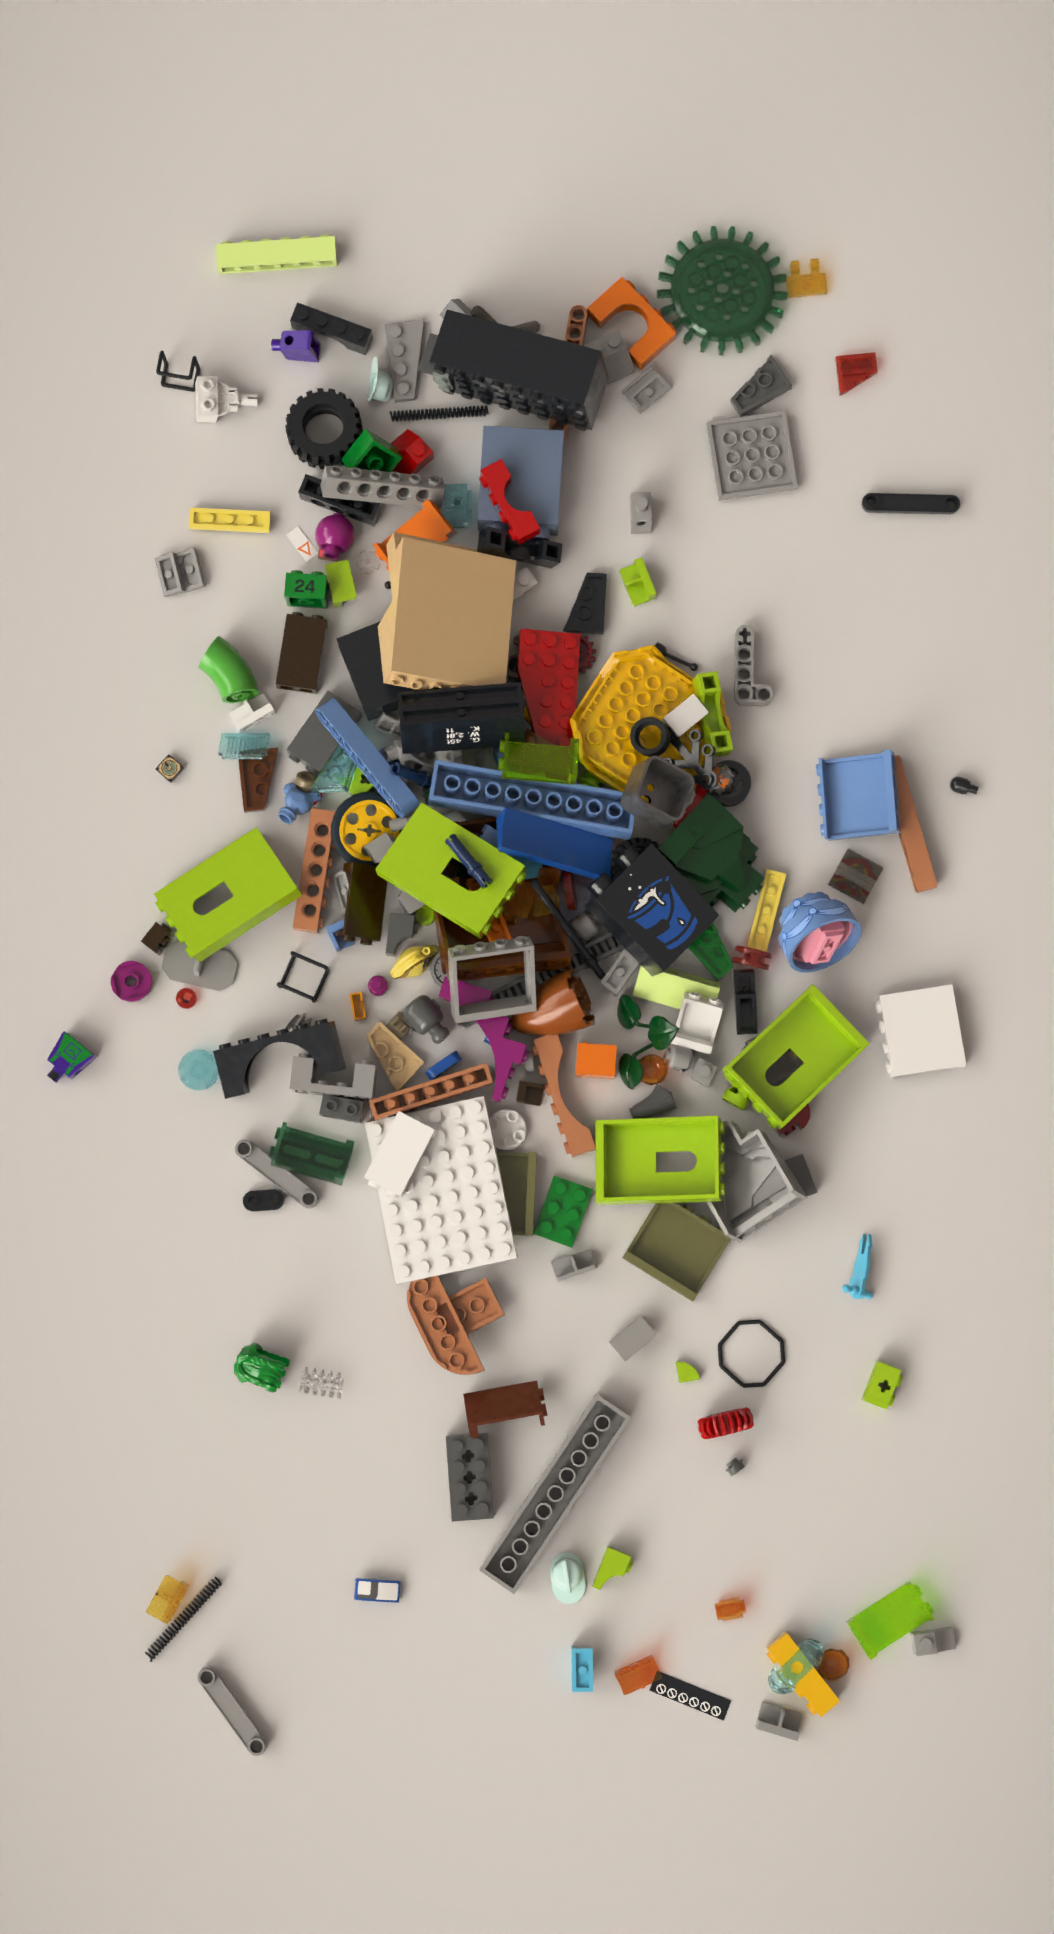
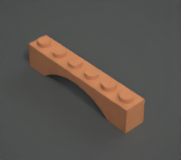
M558 1034L534 1039V1045H531L534 1057H539L541 1064L537 1066L541 1077L545 1076L547 1084H544L547 1096H552L554 1103L550 1105L554 1116L558 1115L560 1123H557L560 1135H565L567 1142L563 1144L567 1155L571 1154L573 1158L596 1150L590 1129L572 1116L560 1094L558 1069L563 1049Z

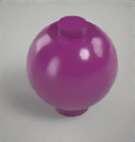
M333 513V515L326 516L316 527L315 539L319 548L324 550L323 556L328 559H339V554L347 552L354 543V527L343 514Z

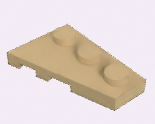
M380 1021L366 1035L368 1042L396 1091L401 1090L425 1063Z

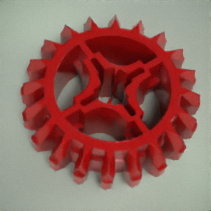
M744 1407L706 1416L697 1421L698 1431L703 1439L744 1431L754 1426L753 1414L749 1408Z

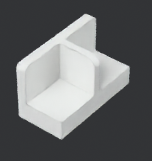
M263 693L248 702L244 700L243 705L229 713L241 734L276 714Z
M692 694L661 721L667 727L669 726L677 737H680L706 716L708 710Z

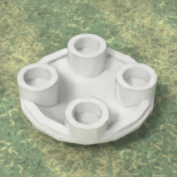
M504 1109L497 1111L490 1117L495 1147L510 1150L516 1148L524 1141L527 1127L525 1120L519 1113Z

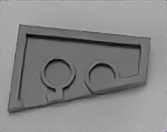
M770 355L767 362L761 368L759 367L755 375L731 398V404L739 416L743 417L791 390L792 384L773 356Z

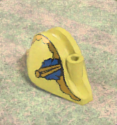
M435 945L412 946L405 949L399 955L390 971V975L393 979L422 975L430 966L438 949Z

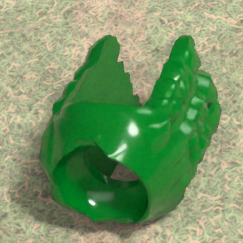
M254 1342L242 1348L241 1352L237 1355V1360L234 1364V1374L241 1383L250 1382L256 1386L263 1387L268 1392L274 1393L277 1388L281 1387L282 1382L280 1379L286 1375L284 1368L289 1367L290 1360L264 1351L258 1343Z

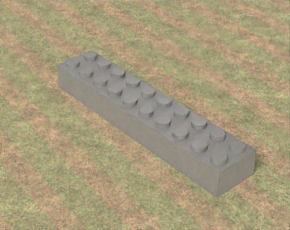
M595 1394L479 1568V1571L515 1594L631 1419L629 1415L598 1394Z

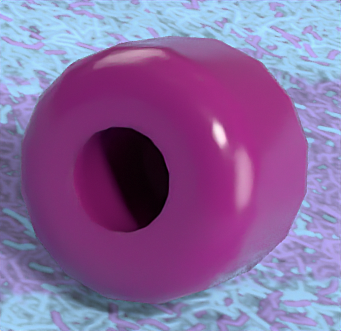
M373 976L369 980L368 989L372 995L379 997L388 991V982L383 976Z

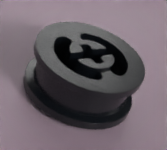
M733 760L721 761L714 765L713 770L715 767H719V773L725 770L736 772L737 775L727 773L725 778L729 779L727 781L733 782L731 786L733 791L736 790L739 781L743 783V789L734 797H724L720 794L721 792L731 794L732 790L729 786L723 789L719 785L708 790L707 794L709 793L724 807H733L742 803L748 796L751 788V777L748 770L741 763ZM707 776L706 783L710 780L709 776Z

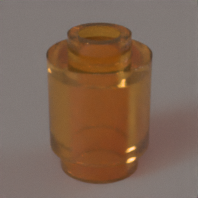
M739 1596L719 1600V1603L715 1604L718 1620L729 1621L743 1618V1613H746L744 1600H740Z

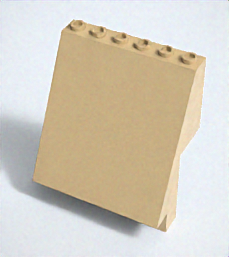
M393 532L386 545L392 602L378 625L383 682L417 690L506 683L516 560L477 552V549Z

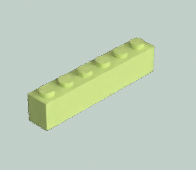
M328 234L313 238L310 236H301L298 239L283 237L280 240L265 238L254 242L242 240L240 243L224 241L221 244H216L219 274L337 266L335 236Z

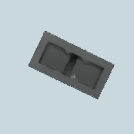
M323 1094L319 1115L361 1124L365 1103L363 1101Z

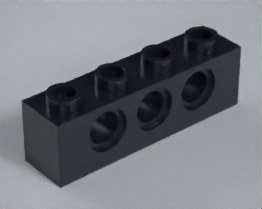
M305 474L298 491L301 500L375 527L382 509L381 503L325 498L322 496L320 486L322 480Z

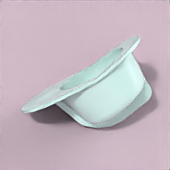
M374 357L371 365L367 404L371 400L387 402L393 389L390 376L378 369L377 357Z
M572 1553L559 1554L553 1559L550 1566L552 1590L559 1601L572 1604L579 1601L585 1592L583 1565L581 1560Z

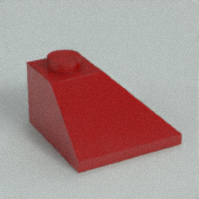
M409 429L391 442L402 456V459L392 472L417 474L434 459V454L430 447Z

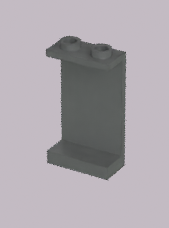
M329 690L287 748V752L290 754L288 757L297 764L299 762L305 764V769L314 775L316 773L323 774L324 766L340 745L318 719L315 710L331 698H334L354 722L358 723L362 718V713Z

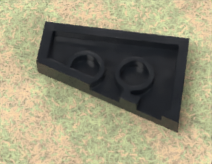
M586 573L563 632L603 634L607 574Z

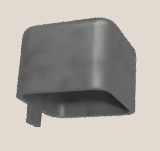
M652 756L633 767L621 797V806L625 811L656 828H663L680 820L685 813L686 807L692 804L695 793L692 792L695 785L694 778L691 774L659 756ZM648 784L653 786L652 792L647 789ZM641 796L647 797L649 803L643 801Z

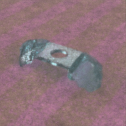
M812 1638L804 1639L798 1644L800 1650L779 1670L774 1667L768 1675L771 1690L782 1695L793 1692L795 1690L794 1685L815 1665L817 1667L821 1665L824 1658V1649L821 1642ZM798 1661L802 1663L803 1670L801 1673L795 1674L791 1671V1664Z

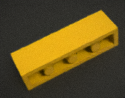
M786 1631L766 1647L769 1650L766 1655L773 1664L779 1663L782 1667L780 1673L787 1681L789 1679L795 1684L793 1687L794 1691L800 1698L804 1696L809 1703L806 1706L813 1715L818 1713L822 1717L840 1702Z

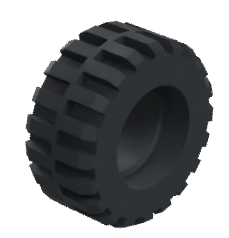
M317 388L318 392L312 393V390L306 392V397L299 396L296 399L297 404H292L289 408L290 414H287V425H285L287 438L293 453L298 455L300 461L303 463L308 462V466L313 468L315 465H318L320 469H324L325 465L334 466L340 462L344 465L341 459L363 432L358 408L355 407L354 402L350 398H346V394L342 392L336 394L335 389L329 388L328 392H324L323 388ZM321 414L334 415L342 421L343 432L331 443H315L306 435V426L312 418Z

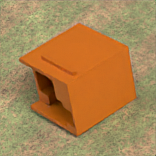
M586 1041L578 1043L575 1077L614 1080L617 1045L589 1044Z

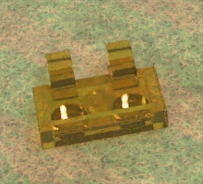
M818 258L810 259V274L800 275L799 260L791 261V276L785 278L787 298L827 294L826 274L819 273Z

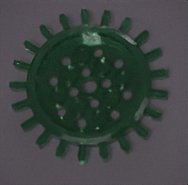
M711 226V240L705 242L702 241L700 234L696 230L692 235L696 246L692 249H688L682 241L677 242L678 251L684 255L680 261L673 256L666 255L665 263L675 268L673 274L659 271L658 280L671 283V289L657 290V298H671L672 304L662 307L660 313L662 316H666L675 312L678 319L671 324L676 330L682 325L689 330L684 335L683 343L685 345L692 340L694 335L703 338L700 343V352L702 353L708 348L709 341L718 342L717 350L719 356L724 355L726 349L725 342L734 341L737 352L742 353L743 342L741 338L749 336L756 346L760 344V337L755 332L758 327L761 326L766 332L773 333L775 327L766 320L768 314L782 318L784 310L773 306L772 301L787 300L788 292L774 290V284L786 282L787 275L778 274L772 276L770 269L780 264V258L777 256L766 262L762 255L766 253L769 244L765 242L755 251L749 246L753 239V233L750 231L742 243L734 240L736 234L734 226H731L728 231V239H718L716 226ZM721 255L723 258L718 260L715 256ZM704 263L705 266L701 268L697 264ZM747 264L749 268L744 269L742 265ZM729 272L731 273V276L726 277L724 273ZM707 280H712V281H713V284H712V285H708V284L706 283V281H707ZM755 281L758 285L752 286L750 283ZM725 284L728 287V291L720 293L717 290V286ZM689 288H694V289H695V292H694V293H690V292L688 291V289H689ZM737 289L740 293L734 294L732 291ZM719 297L722 301L716 302L714 299ZM701 305L704 309L698 310L696 307ZM747 307L748 311L743 312L741 308ZM729 315L730 319L725 320L723 316Z

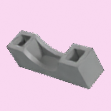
M385 832L363 847L374 864L380 863L395 839L391 834L387 835ZM402 890L397 896L407 915L425 905Z

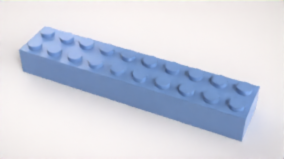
M435 760L427 805L498 817L505 807L595 834L629 840L632 835L635 817L622 808L620 802L623 794L622 791Z

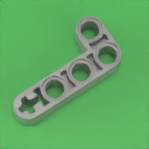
M741 625L736 630L734 638V701L740 706H767L772 701L773 689L769 685L753 684L754 631L749 625ZM743 632L746 633V636H747V639H746V642H745L744 645H742V643H743V636H741V634H742ZM746 652L749 658L746 660L741 659L739 653ZM742 671L747 672L749 678L741 679L739 673ZM740 691H745L748 693L749 697L747 699H741L738 693ZM764 691L768 693L769 698L763 700L759 697L758 693Z

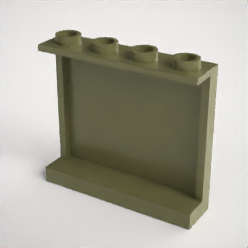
M497 1152L513 1235L533 1236L537 1153Z
M655 1203L622 1258L693 1302L731 1238L725 1236L720 1226L717 1229L711 1225L713 1221L704 1215L698 1217L693 1214L695 1210L686 1204L682 1207L677 1203Z

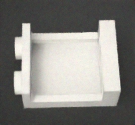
M685 992L675 1025L679 1030L671 1044L711 1054L724 1003L718 998L710 997L708 999L701 997V994L696 992Z

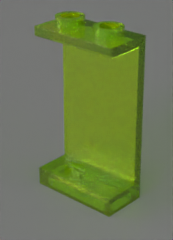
M505 732L504 740H500L499 752L503 753V758H499L498 770H502V779L575 785L578 773L579 739L571 738L569 746L509 741V733Z
M908 1581L846 1621L870 1660L878 1656L876 1653L928 1620H934L932 1616L934 1610L928 1602L924 1603L920 1596L923 1593L917 1584L913 1585Z

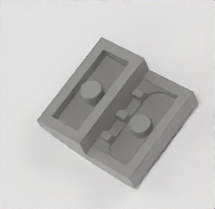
M193 547L176 554L171 552L154 558L165 597L206 587L196 548Z

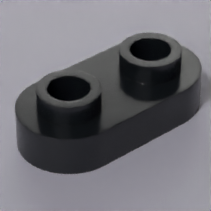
M276 1189L249 1191L243 1197L244 1207L251 1212L278 1210L285 1201L284 1195ZM271 1196L277 1197L276 1203L270 1202ZM255 1197L257 1199L255 1205L249 1203L250 1198Z

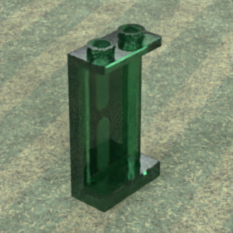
M283 1122L281 1128L277 1127L274 1139H277L276 1146H271L268 1158H272L271 1166L343 1185L354 1149V1141L339 1142L288 1127L286 1122Z

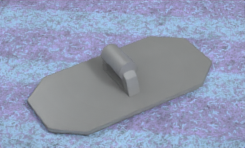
M177 941L166 947L161 967L170 980L221 991L233 984L238 963L229 951L218 950L199 963L195 957L191 959L185 948L188 946L185 941L183 943Z

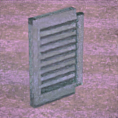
M221 733L219 756H222V759H263V756H267L270 734Z

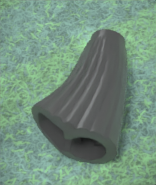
M656 1084L654 1090L647 1098L629 1110L633 1119H642L668 1112L677 1107L672 1093Z

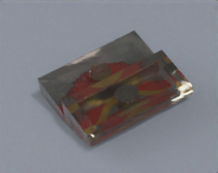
M848 848L828 885L864 904L884 867Z

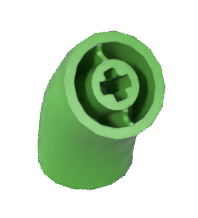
M218 636L204 654L199 664V669L212 679L221 694L222 701L225 703H240L257 697L260 692L250 667L230 643Z

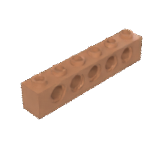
M311 808L299 891L302 896L297 898L293 929L295 931L318 934L319 929H323L324 917H321L322 909H326L327 897H324L325 889H329L330 877H327L328 869L333 867L334 857L330 856L331 850L335 849L331 838V824L336 811ZM321 827H326L329 829V832L325 836L318 835V830ZM324 847L326 851L322 856L315 855L316 848ZM314 867H321L322 873L319 876L312 875L311 872ZM313 886L319 888V893L315 896L308 894L309 889ZM309 906L316 908V913L312 916L305 914V910Z
M484 1063L371 1099L369 1103L375 1121L396 1116L398 1111L405 1113L493 1085L488 1065Z

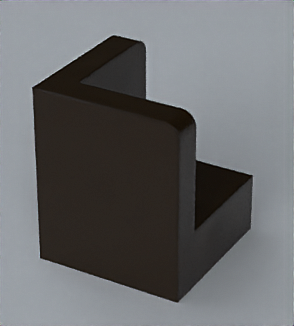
M519 1081L516 1102L540 1106L544 1085Z

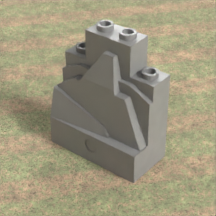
M726 1120L724 1121L725 1133L721 1134L722 1142L725 1143V1154H722V1162L725 1163V1175H722V1183H725L726 1194L722 1195V1201L707 1202L725 1236L740 1243L807 1199V1196L786 1161L778 1154L765 1132L760 1129H754L749 1131L746 1137H744L736 1123Z

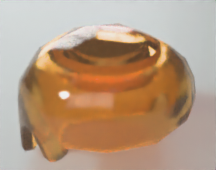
M648 1054L639 1059L643 1067L641 1082L647 1085H655L664 1081L668 1074V1067L663 1058L655 1054Z
M827 1649L819 1655L817 1660L819 1674L828 1681H839L846 1676L850 1668L849 1657L841 1649Z

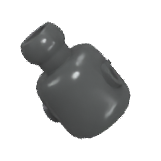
M420 995L404 1009L405 1023L412 1031L415 1030L420 1035L429 1033L432 1041L436 1044H440L450 1035L448 1028L440 1024L443 1019V1013L440 1010V1005L434 998L431 999L427 995Z

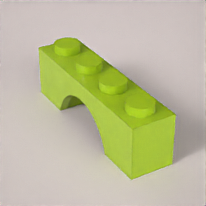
M718 671L700 673L693 679L696 697L708 710V714L701 719L705 744H711L715 747L714 757L726 756L733 750L730 731L726 728L721 714V686ZM708 747L707 754H710L711 748Z

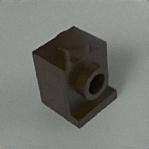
M155 922L141 942L160 956L161 952L159 949L161 947L165 948L171 939L169 937L172 929L165 923L159 925Z

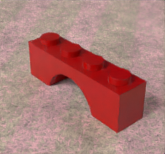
M500 459L481 469L479 481L484 489L487 488L490 495L488 497L492 505H497L500 512H498L501 521L509 526L508 533L513 541L516 540L520 545L539 535L540 527L532 512L516 510L505 499V491L511 483V475L503 460Z

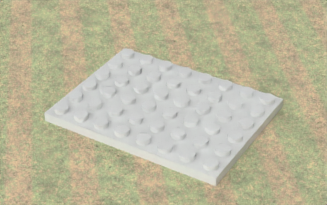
M485 1096L406 1113L409 1117L435 1129L438 1133L435 1139L431 1138L403 1191L406 1194L404 1198L398 1195L396 1199L386 1194L387 1189L381 1186L378 1189L396 1284L517 1259L518 1255ZM396 1116L365 1123L372 1161Z

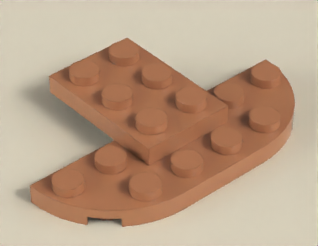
M439 1276L412 1281L409 1290H407L408 1308L432 1358L444 1369L459 1375H473L485 1371L468 1335L505 1316L488 1279L484 1278L450 1297Z

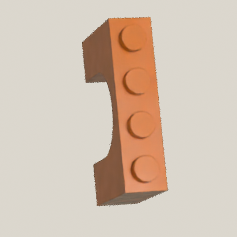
M621 277L587 307V315L599 328H602L610 319L622 311H634L645 319L648 326L647 332L628 349L632 362L641 371L676 339V329L670 322H665L658 309H653L648 304L649 301L643 294L639 295L636 292L635 286L631 281H626Z

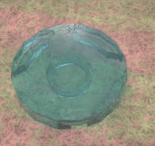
M204 1050L188 1052L182 1057L178 1066L180 1080L186 1087L192 1090L199 1091L210 1088L215 1084L219 1076L214 1056Z

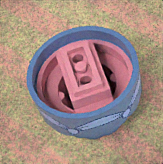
M823 892L807 893L801 898L794 899L790 906L784 908L782 916L779 918L782 932L778 936V941L790 966L798 972L808 973L825 969L843 959L857 945L862 930L860 924L845 903L836 899L831 900Z

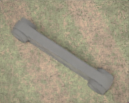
M240 1140L236 1144L235 1152L241 1159L303 1207L311 1209L318 1204L319 1197L315 1191L248 1140ZM244 1143L248 1144L250 1147L249 1152L242 1155L239 1151L240 1146ZM307 1194H313L315 1197V1201L311 1205L304 1203V1197Z
M212 1667L202 1668L198 1673V1681L247 1750L254 1756L263 1754L267 1748V1742L216 1670ZM209 1671L212 1673V1681H204L202 1678L203 1672ZM255 1740L260 1741L263 1745L262 1750H254L252 1742Z

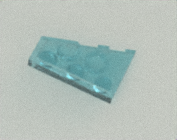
M340 745L311 786V790L314 793L348 792L357 765Z

